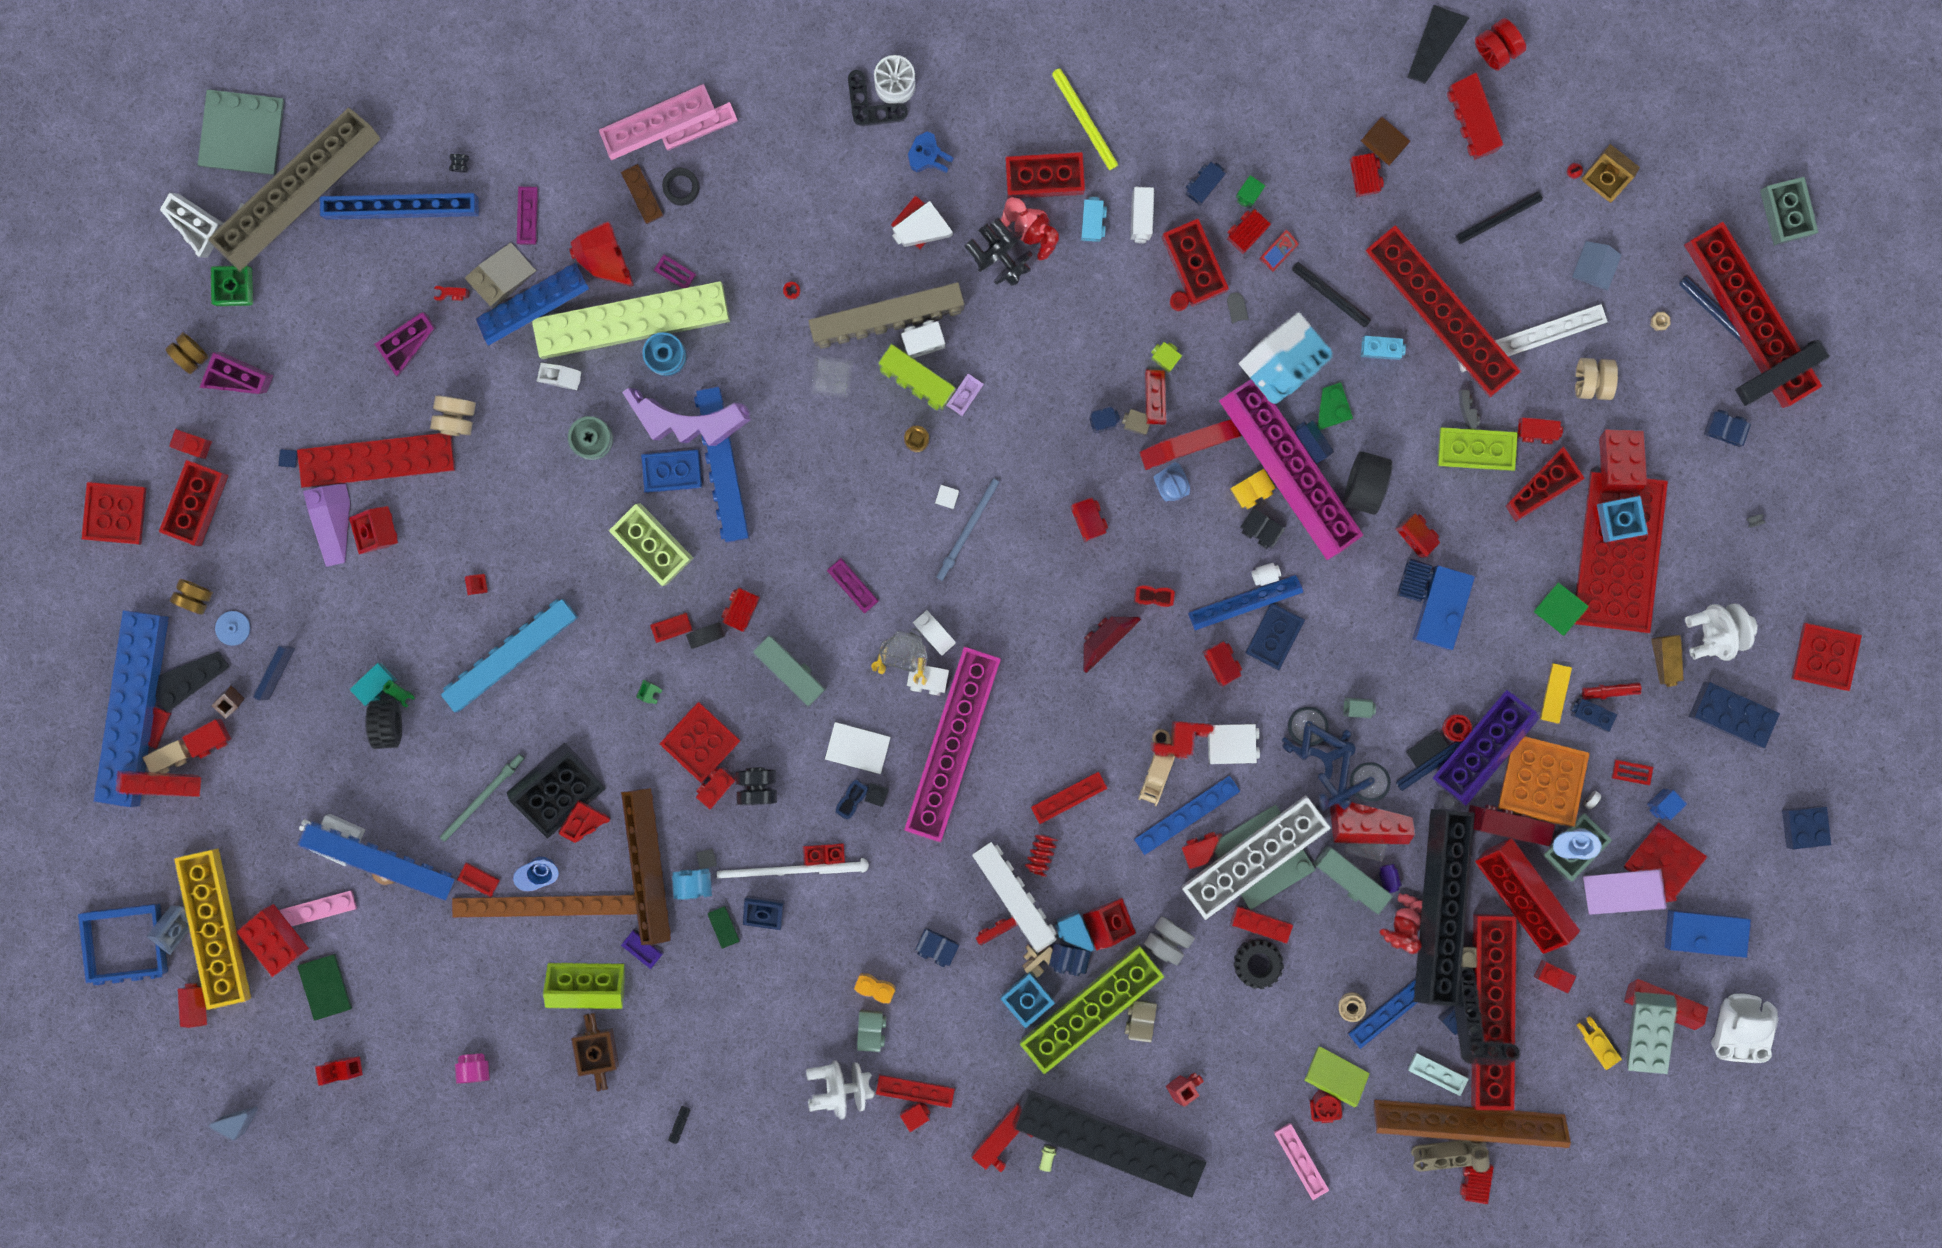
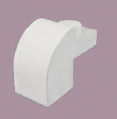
M928 610L913 622L941 655L956 644Z

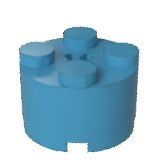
M709 868L673 872L674 899L712 896L711 872H709Z

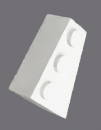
M169 193L160 210L184 236V240L192 246L197 256L207 258L214 248L208 238L224 223L180 194Z

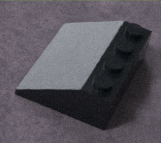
M564 743L506 793L510 803L548 839L562 827L578 800L588 805L606 788L579 756Z

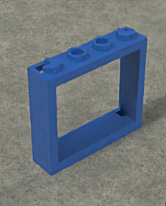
M160 903L78 914L86 983L93 982V985H103L105 981L112 980V983H121L126 978H131V981L143 980V976H150V979L162 977V974L168 972L166 952L156 944L157 968L97 974L91 920L152 913L154 927L162 917Z

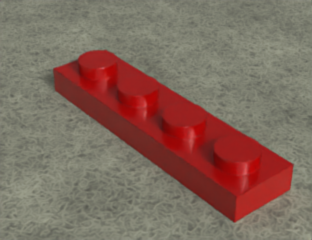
M1098 771L1031 806V809L1039 824L1108 788Z
M879 1074L876 1095L951 1108L955 1088Z

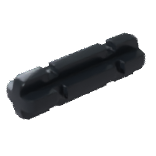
M681 1106L678 1113L679 1116H677L672 1133H670L669 1142L674 1144L679 1142L681 1137L679 1135L682 1134L687 1121L686 1117L690 1113L688 1107Z

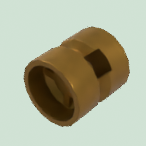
M921 426L908 428L904 435L905 445L913 452L925 450L929 444L928 432Z

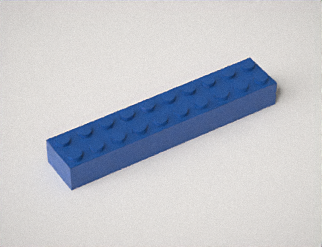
M123 610L94 802L125 807L140 806L142 794H126L116 791L117 771L145 772L146 763L143 757L148 755L149 750L148 742H150L153 708L156 705L155 695L158 676L161 672L168 616Z

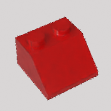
M1091 497L1070 506L1084 542L1107 533L1105 529H1108L1105 518H1100L1098 512L1101 511L1097 500L1094 501Z
M388 506L368 509L349 518L359 555L398 543L392 514Z
M1414 513L1395 529L1419 558L1427 557L1439 545V535L1425 525L1427 522L1422 515Z
M1222 641L1202 651L1219 686H1224L1242 676L1240 673L1242 668L1238 660L1234 661L1231 655L1234 652L1229 643L1226 644L1225 641Z
M1123 898L1082 914L1096 950L1112 947L1136 934Z

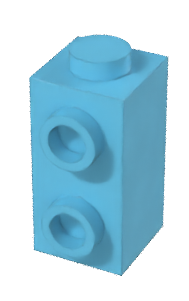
M1088 197V200H1084L1081 241L1100 242L1101 237H1105V226L1102 225V218H1106L1107 207L1103 206L1104 201H1099L1100 198Z
M1364 336L1362 338L1361 357L1399 360L1402 358V355H1405L1406 344H1403V339Z

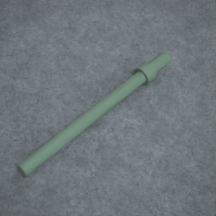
M518 754L509 764L507 763L502 768V772L441 834L440 838L445 842L508 776L510 777L515 772V768L525 758Z

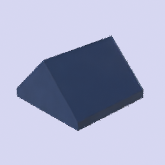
M747 895L744 899L743 925L781 930L785 901Z

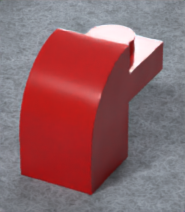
M360 1056L332 1060L315 1066L318 1086L340 1080H349L363 1075Z

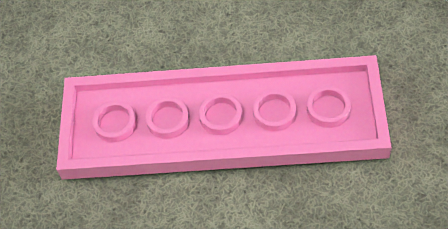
M704 84L601 128L599 132L610 159L613 160L712 117L717 113Z

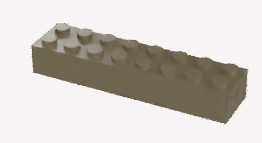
M958 282L810 319L808 322L815 346L824 349L831 347V343L834 342L844 344L850 342V338L864 339L870 333L875 332L876 335L886 333V329L894 328V330L906 328V324L913 323V326L923 324L926 319L931 318V320L936 321L942 319V316L950 314V316L959 315L964 310V302Z

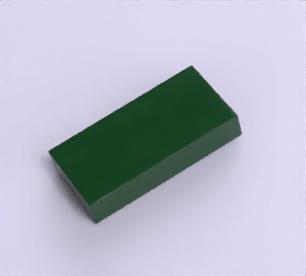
M726 906L707 913L722 949L740 942Z

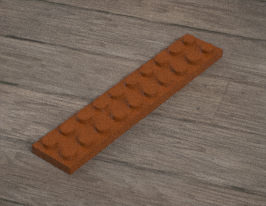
M1374 1100L1376 1133L1560 1148H1570L1571 1145L1565 1114L1514 1110H1475L1473 1107Z

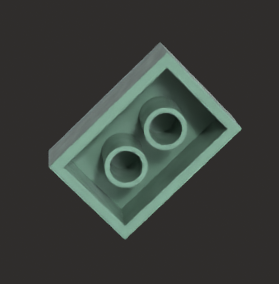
M1805 177L1769 185L1760 190L1774 246L1819 233Z

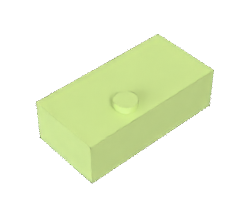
M641 503L635 504L609 530L662 586L667 585L694 559Z

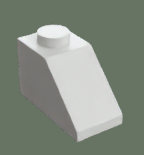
M541 363L537 382L577 390L581 371L565 366Z

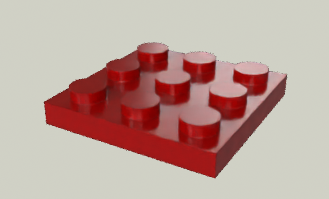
M87 482L81 539L141 545L147 488Z
M1803 623L1791 679L1850 691L1862 635Z
M698 702L659 745L702 783L741 740Z
M1658 823L1626 862L1624 868L1629 872L1661 869L1665 897L1673 902L1708 856Z

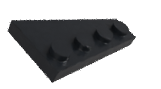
M1433 5L1407 78L1425 84L1469 20V17Z
M218 651L158 676L155 697L166 712H169L230 668V666Z

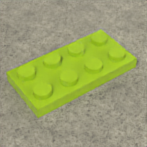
M1440 428L1437 466L1515 471L1517 432Z

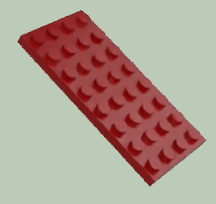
M1590 472L1576 597L1588 605L1589 608L1575 625L1642 633L1651 632L1668 481L1647 479V486L1641 493L1602 492L1601 473ZM1640 496L1648 534L1604 542L1597 504Z

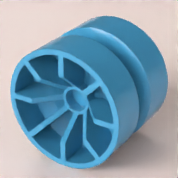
M664 332L654 334L644 344L643 359L646 365L658 375H675L683 369L686 363L687 354L685 347L672 334Z

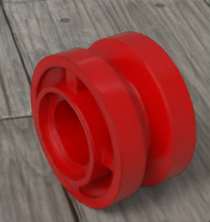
M1454 714L1444 720L1442 730L1449 740L1460 742L1464 741L1471 733L1472 724L1467 717ZM1455 723H1459L1461 725V731L1459 733H1455L1453 731V725Z

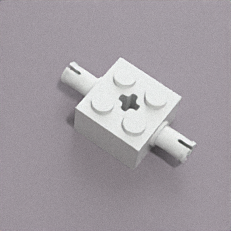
M332 814L325 815L321 824L323 825L322 829L330 831V828L342 832L340 835L342 837L348 838L351 835L359 838L360 841L366 830ZM304 819L301 823L303 826H300L299 830L303 831L306 823L311 825V822ZM321 855V856H323V857H325V858H327V859H330V860H332V861H334V862H336V863H339V864H341V865H343V866H347V865H348V864H346V863H343V862L337 861V860H335V859L329 858V857H327V856Z

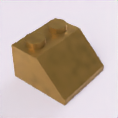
M1609 144L1581 180L1611 203L1635 177L1640 167Z

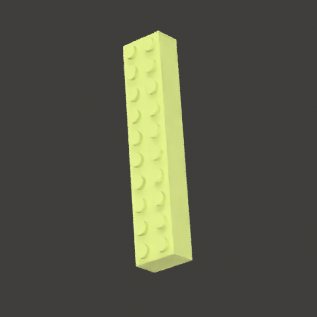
M720 281L539 317L533 320L532 323L539 357L546 359L647 339L657 333L672 334L730 322L723 284Z

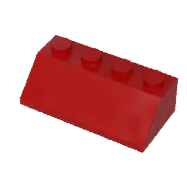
M1474 73L1452 84L1448 88L1447 97L1450 103L1453 102L1455 107L1454 116L1457 121L1460 120L1462 125L1460 128L1461 135L1468 141L1467 151L1476 160L1497 152L1504 144L1477 73Z

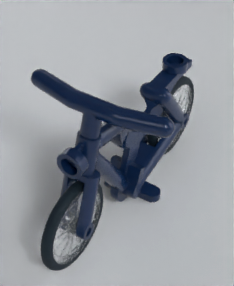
M1302 707L1291 715L1288 721L1289 734L1302 747L1294 746L1285 737L1282 739L1284 743L1282 747L1288 753L1293 751L1302 760H1306L1310 756L1321 759L1325 766V773H1319L1318 778L1332 797L1327 799L1325 793L1319 795L1320 805L1315 807L1319 813L1324 812L1334 804H1339L1345 810L1352 803L1349 798L1353 795L1365 802H1376L1388 794L1391 786L1389 773L1383 766L1374 762L1358 765L1351 773L1350 788L1346 789L1350 758L1356 751L1355 745L1352 742H1348L1351 733L1347 729L1343 732L1340 739L1328 733L1329 724L1326 716L1320 710L1313 707ZM1325 741L1337 749L1325 753L1320 749L1310 746H1315ZM1343 757L1337 791L1330 782L1333 773L1332 761Z

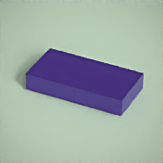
M634 930L621 944L622 947L649 969L663 955L653 945H641L640 935Z

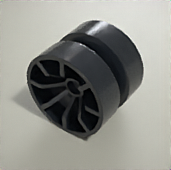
M755 767L735 772L736 785L747 786V789L736 792L737 805L777 803V790L766 788V785L776 783V770H765V767Z

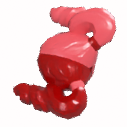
M1011 197L1007 199L1001 221L1006 227L1015 222V232H1022L1023 234L1020 240L1029 245L1040 243L1041 247L1037 253L1038 260L1047 259L1059 241L1057 230L1049 226L1050 220L1047 214L1040 209H1027L1025 203L1019 198Z
M1400 893L1398 901L1407 908L1399 909L1395 913V932L1383 928L1379 933L1384 936L1386 942L1391 943L1392 947L1396 949L1402 948L1408 953L1416 954L1421 949V942L1417 935L1420 930L1422 900Z

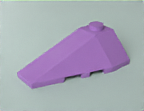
M346 483L303 491L326 567L345 563L350 498Z

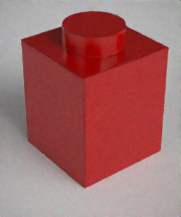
M917 1102L902 1111L900 1117L909 1132H912L930 1120L929 1114L931 1112L926 1104L922 1105V1103Z

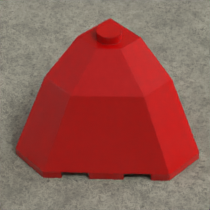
M610 222L580 234L570 242L572 248H569L572 259H576L595 278L629 287L634 286L629 268L625 264L621 248L617 243Z

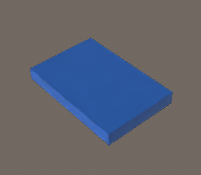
M699 449L641 454L644 493L702 488Z

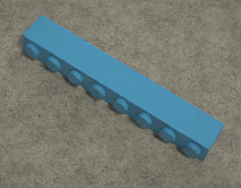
M558 599L554 600L549 605L550 609L545 613L541 611L534 616L535 621L531 624L527 622L518 629L520 632L517 635L513 636L512 634L503 641L505 644L502 647H495L488 653L490 655L488 658L478 660L473 665L475 668L470 672L466 670L459 675L458 678L460 680L455 684L451 682L445 686L441 696L454 713L461 711L579 618L564 599L560 601Z

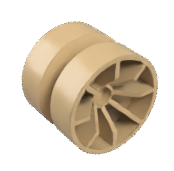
M1580 358L1576 368V377H1584V380L1575 383L1576 397L1579 399H1592L1594 394H1596V398L1599 400H1612L1618 381L1616 361L1600 359L1597 365L1595 359Z
M435 396L433 409L443 412V416H432L430 429L441 431V434L460 436V434L471 435L473 423L462 418L463 416L474 415L476 403L456 398Z

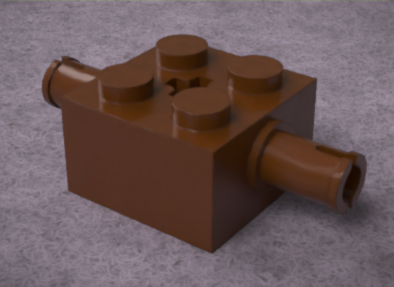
M588 1013L583 1015L586 1032L574 1035L571 1038L578 1076L594 1075L596 1091H604L608 1089L605 1072L616 1070L619 1067L613 1028L597 1029L595 1013ZM594 1048L596 1049V1051H599V1054L597 1056L595 1053L591 1052Z

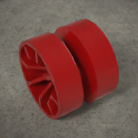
M1502 18L1492 25L1491 31L1485 30L1475 38L1478 52L1495 71H1499L1510 62V58L1515 59L1526 51V44L1521 33L1506 18Z

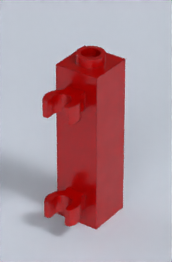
M1016 1103L971 1154V1158L985 1170L991 1164L1000 1172L1006 1168V1164L998 1156L1020 1132L1015 1130L1012 1125L1020 1104Z

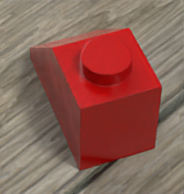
M175 429L169 447L198 458L206 459L212 441Z
M1541 960L1533 976L1567 994L1576 979V976L1544 960Z

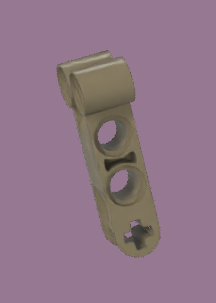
M1459 1140L1417 1145L1411 1149V1154L1414 1156L1415 1161L1413 1167L1417 1171L1472 1166L1477 1172H1485L1490 1167L1489 1151L1486 1142Z

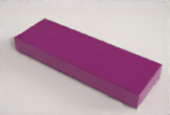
M518 186L517 245L537 244L538 187Z
M841 558L827 570L864 614L879 602Z

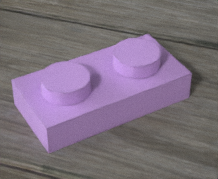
M967 374L946 406L963 416L984 384L970 374Z

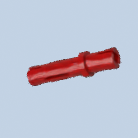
M1640 682L1604 686L1602 684L1598 687L1582 688L1581 694L1584 700L1595 698L1603 700L1606 697L1639 695L1642 688Z

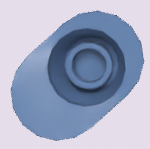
M1177 462L1172 463L1153 476L1160 495L1166 502L1179 500L1190 493L1189 482L1182 467Z

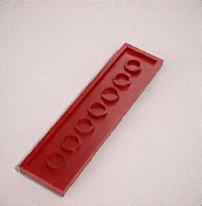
M441 433L297 450L301 488L455 471L451 435Z

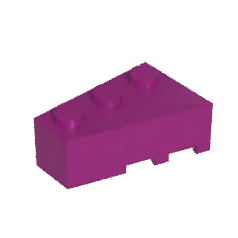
M422 312L374 345L394 374L399 376L436 327L428 315Z
M213 352L199 388L262 394L267 393L274 375L223 352Z

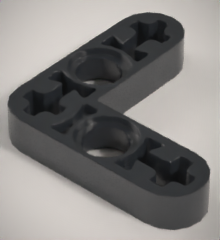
M853 70L849 73L848 84L852 117L856 125L870 126L904 121L907 118L908 110L902 103L869 107L864 73L860 70ZM857 74L859 78H862V80H859V87H864V89L852 91V88H856L855 81H851V79ZM861 93L864 95L865 98L862 103L854 101L856 94ZM866 106V108H862L863 115H867V118L860 122L859 119H856L859 116V110H854V107ZM889 108H891V112H896L897 108L905 111V113H902V117H898L897 114H891L892 119H888ZM883 110L886 113L885 118L882 120L876 119V111Z

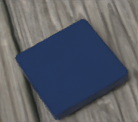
M280 449L278 466L296 468L297 451Z

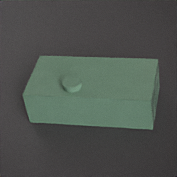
M768 636L753 651L807 706H811L826 690L810 674L811 668L805 663L801 665L774 637Z
M1327 845L1312 863L1348 891L1347 896L1355 902L1359 900L1378 915L1393 897Z

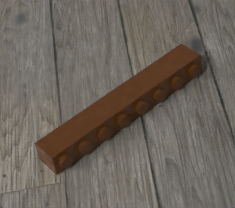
M651 788L621 792L641 945L671 941V930L668 921L666 892L663 883L661 854L658 845L656 816Z

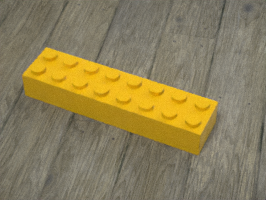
M219 848L174 858L207 1010L251 999Z

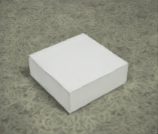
M941 485L935 504L954 509L959 490Z

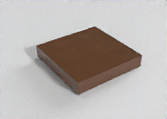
M1383 117L1360 140L1389 166L1411 142Z

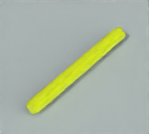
M1060 68L1056 69L1052 73L1053 78L1108 169H1114L1118 166L1116 159Z

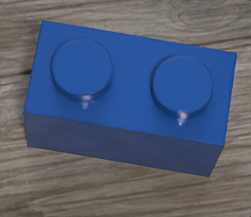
M1663 788L1647 805L1651 808L1649 812L1654 817H1659L1662 820H1671L1687 803L1674 790Z

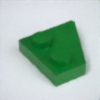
M1338 383L1323 388L1317 424L1319 430L1353 419L1342 384Z

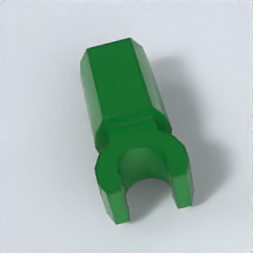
M388 680L383 685V691L399 701L404 707H408L405 702L407 698L415 699L410 691H405L391 680Z

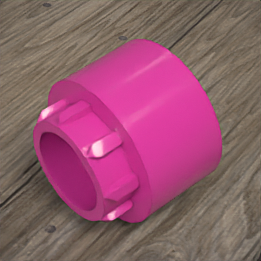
M469 1054L458 1057V1064H455L456 1084L490 1080L489 1063L485 1061L484 1054Z

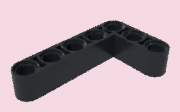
M1813 340L1807 343L1808 345L1801 347L1799 352L1736 388L1735 391L1744 406L1751 404L1829 358L1830 355L1821 340Z
M1463 967L1461 969L1458 1006H1454L1461 1058L1468 1064L1507 1066L1520 1057V1050L1512 1043L1484 1041L1476 975L1470 967Z

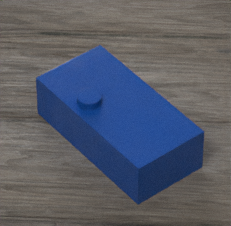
M1434 566L1433 576L1427 588L1428 593L1422 605L1413 640L1446 650H1453L1475 576L1442 566Z
M1668 910L1664 948L1673 951L1747 958L1751 919L1738 916Z

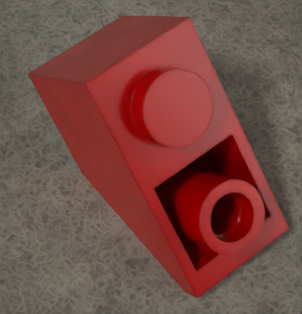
M1215 832L1205 834L1203 839L1197 840L1196 837L1186 841L1187 844L1182 847L1189 869L1205 865L1212 860L1222 838L1221 833L1215 834Z

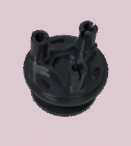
M998 217L990 226L986 223L978 230L989 243V248L986 251H983L974 239L968 241L964 247L977 263L978 272L985 270L1000 259L1007 268L993 282L997 285L1006 279L1011 286L1018 284L1021 274L1031 271L1026 262L1033 253L1028 251L1015 261L1012 260L1007 252L1022 238L1023 234L1022 232L1018 233L1009 230Z

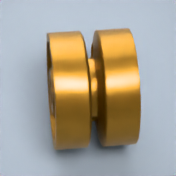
M184 332L176 338L178 345L172 342L165 348L168 355L189 374H192L198 368L197 363L203 364L209 358L206 352Z
M179 579L176 589L182 593L173 592L170 602L188 611L203 615L207 605L201 602V600L209 602L213 592L193 582Z

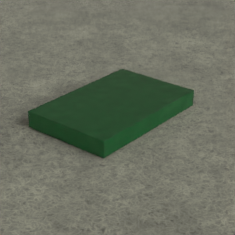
M335 954L297 966L314 1021L352 1009Z

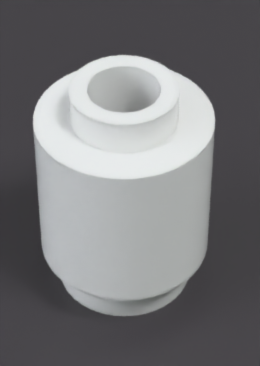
M1274 563L1257 567L1251 571L1256 586L1279 581L1278 577L1281 576L1279 566H1275Z

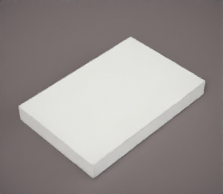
M835 722L825 759L881 774L891 737Z

